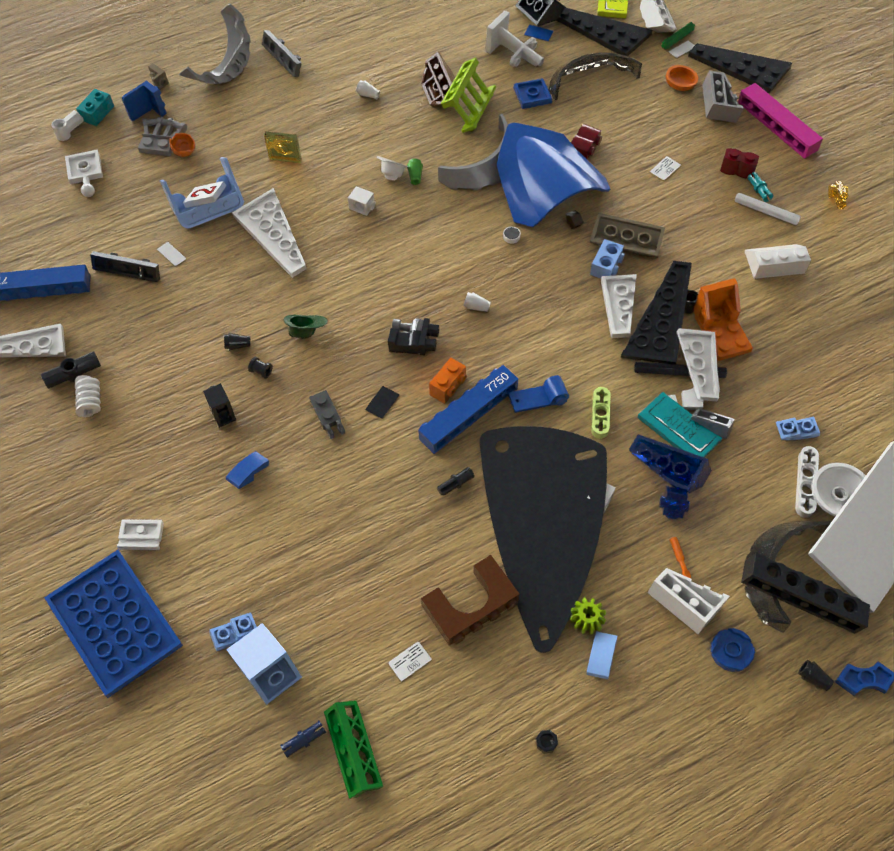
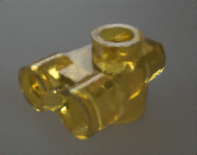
M837 181L834 185H829L828 197L836 198L837 208L844 209L847 206L846 199L849 196L848 186H844L842 181Z

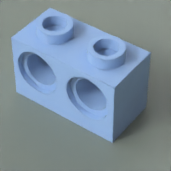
M604 239L592 262L590 275L600 279L602 276H616L619 268L617 265L622 263L625 253H622L624 245Z

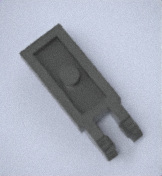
M327 390L310 396V402L329 438H334V432L331 427L335 425L341 435L344 434L345 430Z

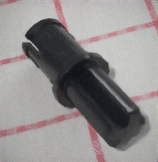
M467 467L456 475H451L449 480L437 487L440 495H446L456 488H461V485L473 479L475 475L472 469Z

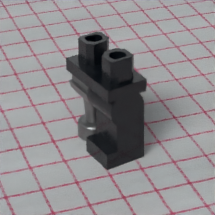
M416 318L412 323H401L400 319H393L387 341L389 352L425 356L426 351H436L437 340L429 339V336H439V325L430 324L429 318H424V320Z

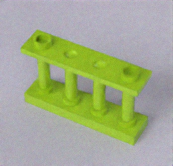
M476 57L463 63L441 102L444 109L454 107L464 120L465 124L461 130L462 133L476 129L477 123L496 89V85L486 87L476 73V67L479 64ZM471 77L481 89L480 95L470 83ZM465 87L468 89V91L471 93V95L473 96V98L476 100L475 105H473V103L470 101V99H469V98L467 97V95L464 93V92H465V90H464ZM459 98H461V100L470 110L471 113L469 116L460 106Z

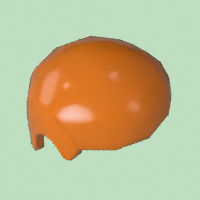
M175 133L174 137L169 139L171 150L179 157H187L195 150V141L189 134Z

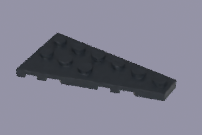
M565 8L556 20L624 58H627L646 41L653 31L570 8Z
M698 43L689 51L688 55L690 58L749 85L756 83L769 94L792 66L791 62Z
M673 261L653 300L639 321L634 334L630 337L625 350H623L621 358L665 364L677 363L680 344L677 331L679 328L682 329L692 266L691 262Z

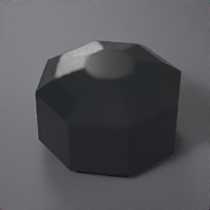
M551 730L541 731L536 737L537 749L543 754L553 753L558 746L557 735Z

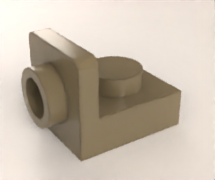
M153 63L148 66L154 87L157 86L161 90L169 84L164 70Z

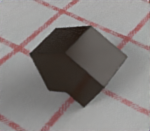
M576 210L566 213V220L571 229L584 224L581 214Z

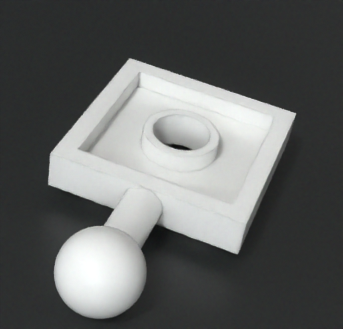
M98 150L65 156L70 184L83 182L81 187L82 195L85 197L93 196L95 189L90 184V180L103 178Z

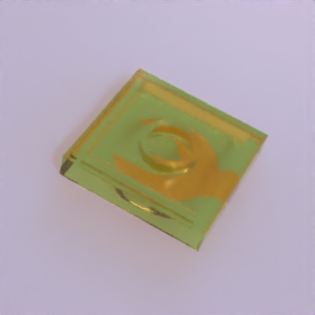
M265 131L264 139L270 160L301 163L302 158L297 135Z

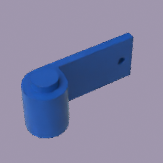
M555 375L545 380L543 386L508 392V397L514 412L517 413L552 405H563L567 402L569 394L561 376Z

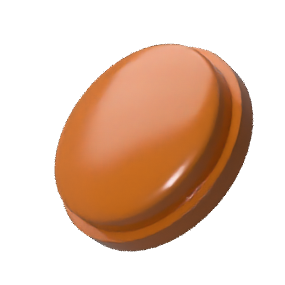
M675 65L667 70L666 80L673 89L688 91L697 85L698 75L690 67Z

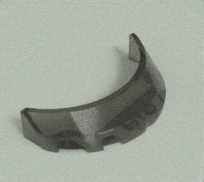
M616 53L587 54L571 60L557 69L550 80L549 92L554 101L558 100L562 76L606 64L614 65L620 71H630L638 79L640 78L642 63L628 56Z
M792 521L774 526L757 538L751 546L750 553L747 554L745 561L755 553L765 555L767 558L775 561L782 546L793 535H801L806 529H813L823 534L832 521ZM745 585L747 598L750 599L760 620L764 624L784 633L792 621L782 609L778 599Z

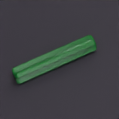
M692 22L686 24L665 39L661 47L665 50L670 48L695 29V24Z

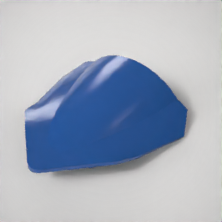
M510 123L507 126L498 156L497 169L514 223L534 227L556 206L575 194L587 190H599L601 192H609L611 190L607 179L572 145L564 134L520 123Z

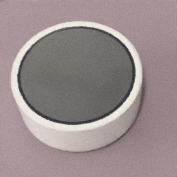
M507 227L503 232V239L510 244L517 243L520 240V230L516 227Z

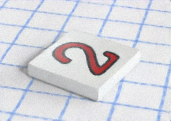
M224 181L195 187L183 202L185 208L215 202L226 188V184Z

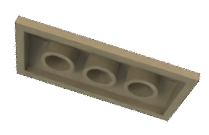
M598 213L590 243L601 245L603 240L606 239L624 245V251L658 258L665 227Z

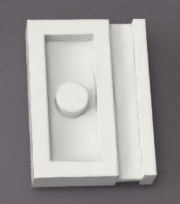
M122 520L117 548L119 550H160L159 544L162 538L163 521Z

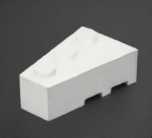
M668 568L654 580L648 591V594L697 634L703 630L730 597L724 593L720 595L711 591V587L706 585L702 587L693 583L690 578Z

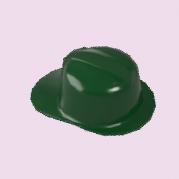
M293 314L285 316L283 319L284 323L288 325L289 336L301 339L311 337L316 328L323 327L328 322L327 318L318 315Z

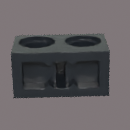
M221 383L203 391L219 428L236 421L232 406Z

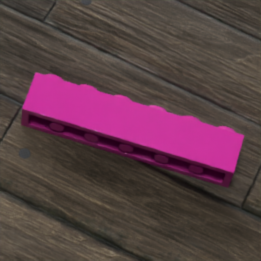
M754 83L741 90L738 103L805 159L819 150L823 138L759 85Z

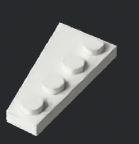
M637 274L601 277L611 338L630 336Z
M62 324L0 336V357L66 356Z

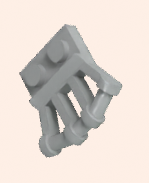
M173 118L142 119L144 134H142L143 137L138 146L139 153L171 156L172 150L169 139H172L175 133H185L188 128L187 124L174 121ZM163 125L167 126L164 134L160 135ZM149 126H155L152 134L149 133ZM173 128H177L178 130L171 135Z

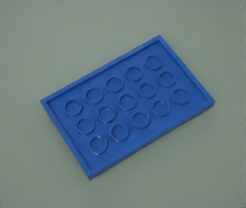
M116 550L44 597L107 698L183 646L119 550Z

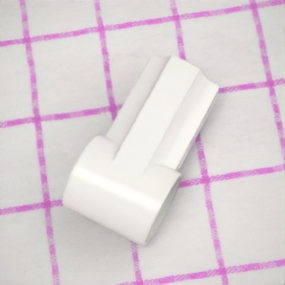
M74 110L64 119L54 120L51 125L56 138L59 141H65L71 137L70 132L84 120Z

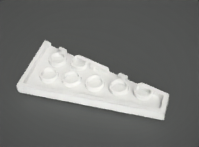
M274 188L232 212L233 217L292 278L306 270L305 262Z

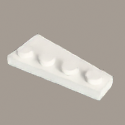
M679 328L677 335L698 400L717 402L719 399L715 332Z

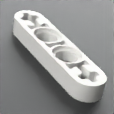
M811 446L804 447L798 456L795 509L797 514L803 518L811 517L817 508V502L813 493L806 494L802 491L803 486H807L812 490V480L818 471L819 453ZM806 453H808L811 457L809 463H807L808 456L806 455ZM804 469L810 470V471L812 472L813 476H812V477H807V476H805V475L803 474V470H804ZM806 500H808V502H807V508L809 509L808 511H806V510H805V507H803V505L805 504Z

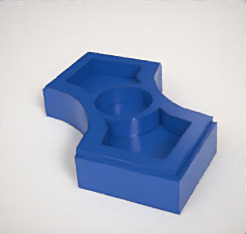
M879 661L869 668H858L847 664L835 680V683L853 696L863 689H875L885 694L894 682V672Z

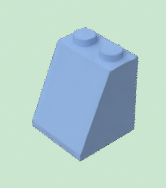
M263 623L227 649L234 662L266 705L302 678L287 652Z

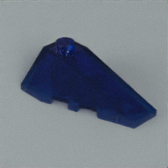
M639 434L629 448V451L668 484L688 493L703 487L712 471L707 458Z

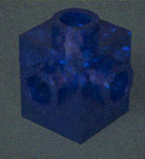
M666 486L665 495L661 496L659 501V508H662V514L666 515L669 519L683 518L684 512H688L690 501L687 500V490Z

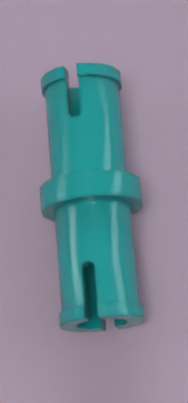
M752 172L754 178L750 174L748 180L754 186V191L759 193L764 202L769 201L767 196L772 200L774 195L767 188V183L761 180L757 172Z

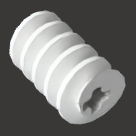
M87 375L77 376L75 378L76 414L79 417H90L101 410L100 381Z

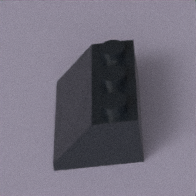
M519 0L516 4V7L538 27L556 21L566 8L558 0Z

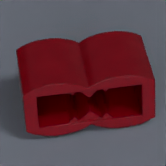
M583 124L571 143L588 159L589 156H593L596 145L599 146L602 141L601 130Z
M728 148L726 149L720 171L727 175H737L748 179L750 174L753 177L752 172L756 170L759 156L752 152H741L737 149Z

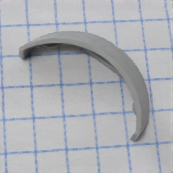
M229 3L221 10L228 34L227 51L222 62L211 72H204L201 75L186 67L179 73L180 76L209 84H221L234 79L243 71V67L247 65L249 60V43L251 41L244 24L245 19L243 15L232 4Z
M501 113L499 115L498 128L505 135L509 124ZM502 142L494 153L477 163L458 167H438V181L453 190L470 188L474 191L481 190L482 187L487 185L493 186L498 184L501 180L497 169V161Z

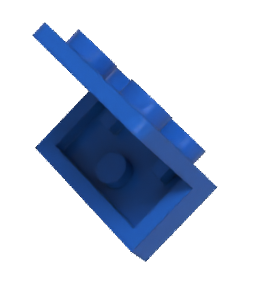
M146 80L122 96V101L131 121H135L150 110H154L161 117L167 114L165 103L160 96L161 91L157 86L154 87Z

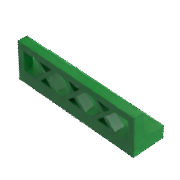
M357 700L334 703L324 711V715L349 799L357 798L366 791L382 788L383 784ZM345 708H351L353 719L346 714ZM353 728L359 733V740L353 736ZM359 750L365 754L366 762L360 759ZM366 772L372 776L374 784L367 783Z

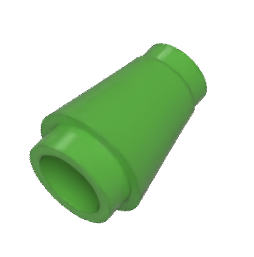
M411 159L407 164L411 184L418 185L421 182L423 164L419 159Z

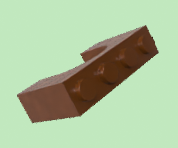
M492 555L476 563L473 568L474 575L488 594V601L480 610L472 613L456 610L439 587L421 598L422 607L449 646L453 643L458 644L465 639V635L470 632L475 633L479 631L484 623L489 620L490 622L496 620L501 615V612L506 609L509 611L518 604L519 592Z

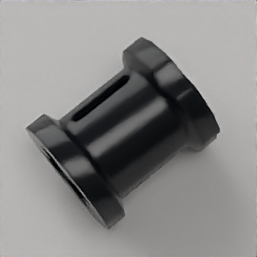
M256 356L251 359L248 365L249 372H256L264 379L270 376L273 369L271 363L266 364Z

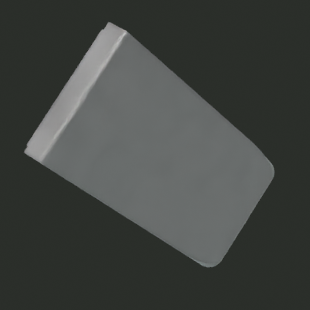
M697 408L691 417L692 420L724 439H727L730 435L734 423L733 418Z

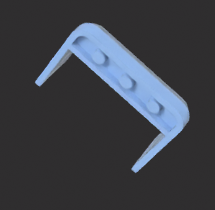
M219 158L225 175L220 176L216 183L224 181L226 188L217 200L212 203L185 208L183 202L186 198L179 193L172 195L166 181L160 180L169 204L180 225L184 228L198 226L231 213L243 206L244 200L227 158Z

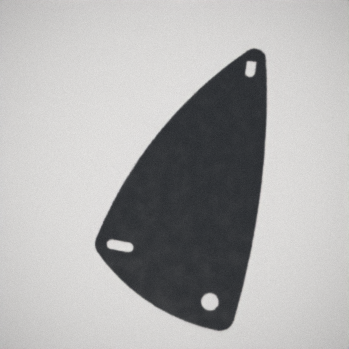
M517 426L488 430L480 437V451L486 495L497 545L506 575L520 594L517 606L533 646L538 652L546 653L551 651L572 614L570 612L571 608H575V602L578 601L594 559L605 507L607 451L602 444L592 439L554 428ZM502 440L509 444L508 450L503 453L498 452L495 447ZM590 450L597 452L595 457L583 460L575 458L578 453ZM540 626L547 627L549 639L541 641Z

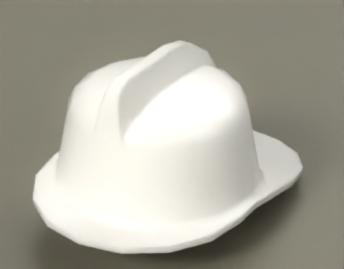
M376 156L381 160V172L388 180H396L402 176L405 167L408 168L407 165Z

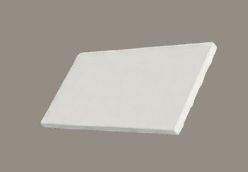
M894 441L888 445L808 553L852 597H857L861 601L870 604L869 613L876 610L894 583Z

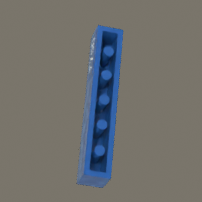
M86 265L0 273V301L90 292L91 275Z
M504 365L498 369L495 368L488 377L479 380L475 387L471 390H466L462 397L452 401L445 410L436 413L432 420L428 423H423L418 430L419 440L435 454L508 397V392L517 390L519 379Z

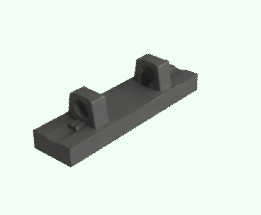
M265 30L262 38L264 48L293 77H299L302 64L301 57L293 55L284 46L285 41L283 39H278L269 30Z

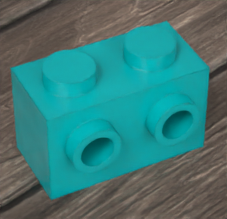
M94 89L76 110L83 117V122L97 126L113 109L114 104L110 94Z

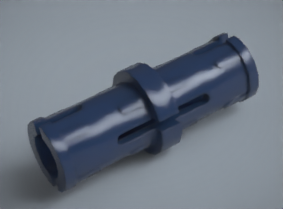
M320 720L303 732L302 730L298 731V735L280 745L282 750L292 746L284 752L287 758L305 746L307 748L310 746V742L327 733L323 727L315 732V730L323 726Z

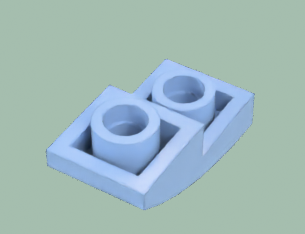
M814 416L801 420H796L794 417L776 422L781 440H801L820 436Z
M250 612L230 619V623L210 629L209 633L216 651L234 645L257 628Z
M596 631L587 675L603 679L609 678L617 643L616 635Z

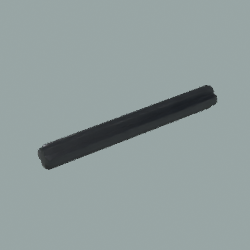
M635 362L634 364L635 373L690 376L687 365ZM717 367L718 378H726L727 368Z

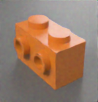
M450 357L430 381V396L445 404L455 394L458 387L465 382L467 378L466 366Z

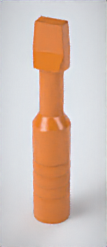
M672 537L669 540L676 560L680 563L683 571L682 575L691 579L690 572L687 570L684 562L685 557L678 538Z

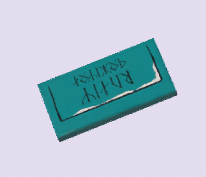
M664 392L657 396L637 417L696 465L722 441V437L692 420V414Z

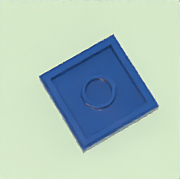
M543 78L515 83L513 86L522 109L552 103V97Z

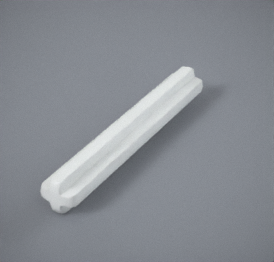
M738 193L735 197L736 203L797 225L801 218L800 215L742 193Z

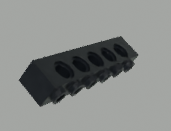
M755 553L745 561L741 583L854 634L868 627L870 604L861 601V599L852 597L840 589L830 587L820 580L808 577L804 573L786 567V565L775 562L762 554Z

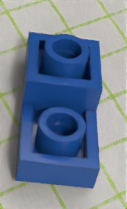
M255 451L240 461L227 474L226 480L240 489L254 481V474L268 467L269 460Z

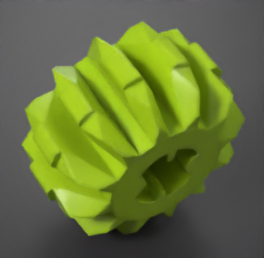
M586 598L582 599V603L576 601L575 608H571L572 616L570 621L575 622V629L582 628V634H585L586 630H588L592 635L594 634V629L600 631L602 629L601 625L606 622L604 618L606 610H601V603L595 605L594 598L590 602ZM586 614H590V619L586 618Z

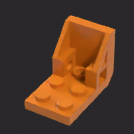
M735 278L701 287L694 306L695 319L701 331L715 332L717 361L750 353L753 349L737 320L741 309L738 283Z

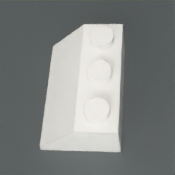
M796 244L745 250L754 279L805 274L811 261L806 246Z

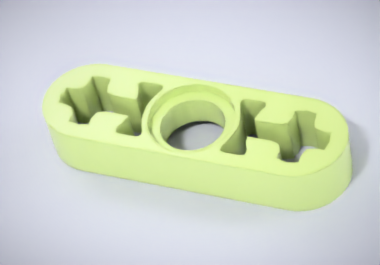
M605 387L596 388L592 398L591 433L598 439L605 438L610 428L611 394ZM599 394H602L604 397L603 403H600ZM602 409L606 412V415L599 416L596 410ZM599 422H602L603 431H599Z

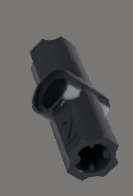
M93 351L77 359H64L60 366L42 373L41 377L49 389L66 381L75 382L77 376L96 369L101 364Z

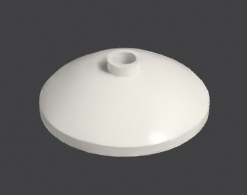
M827 464L817 471L812 480L813 496L824 511L836 517L866 475L849 464Z

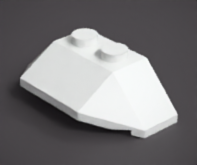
M663 0L641 1L640 10L647 29L657 33L674 32L677 30Z

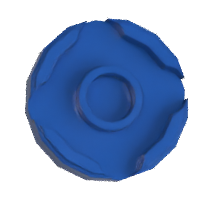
M735 628L719 631L713 638L710 646L711 656L716 664L730 672H739L746 669L754 660L755 648L751 643L750 637L743 631Z

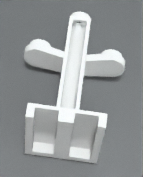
M504 10L487 27L485 51L491 54L499 45H503L515 53L510 60L512 67L519 65L520 58L525 59L535 67H540L544 62V58L533 51L538 42L534 37H531L523 43L508 32L510 13Z

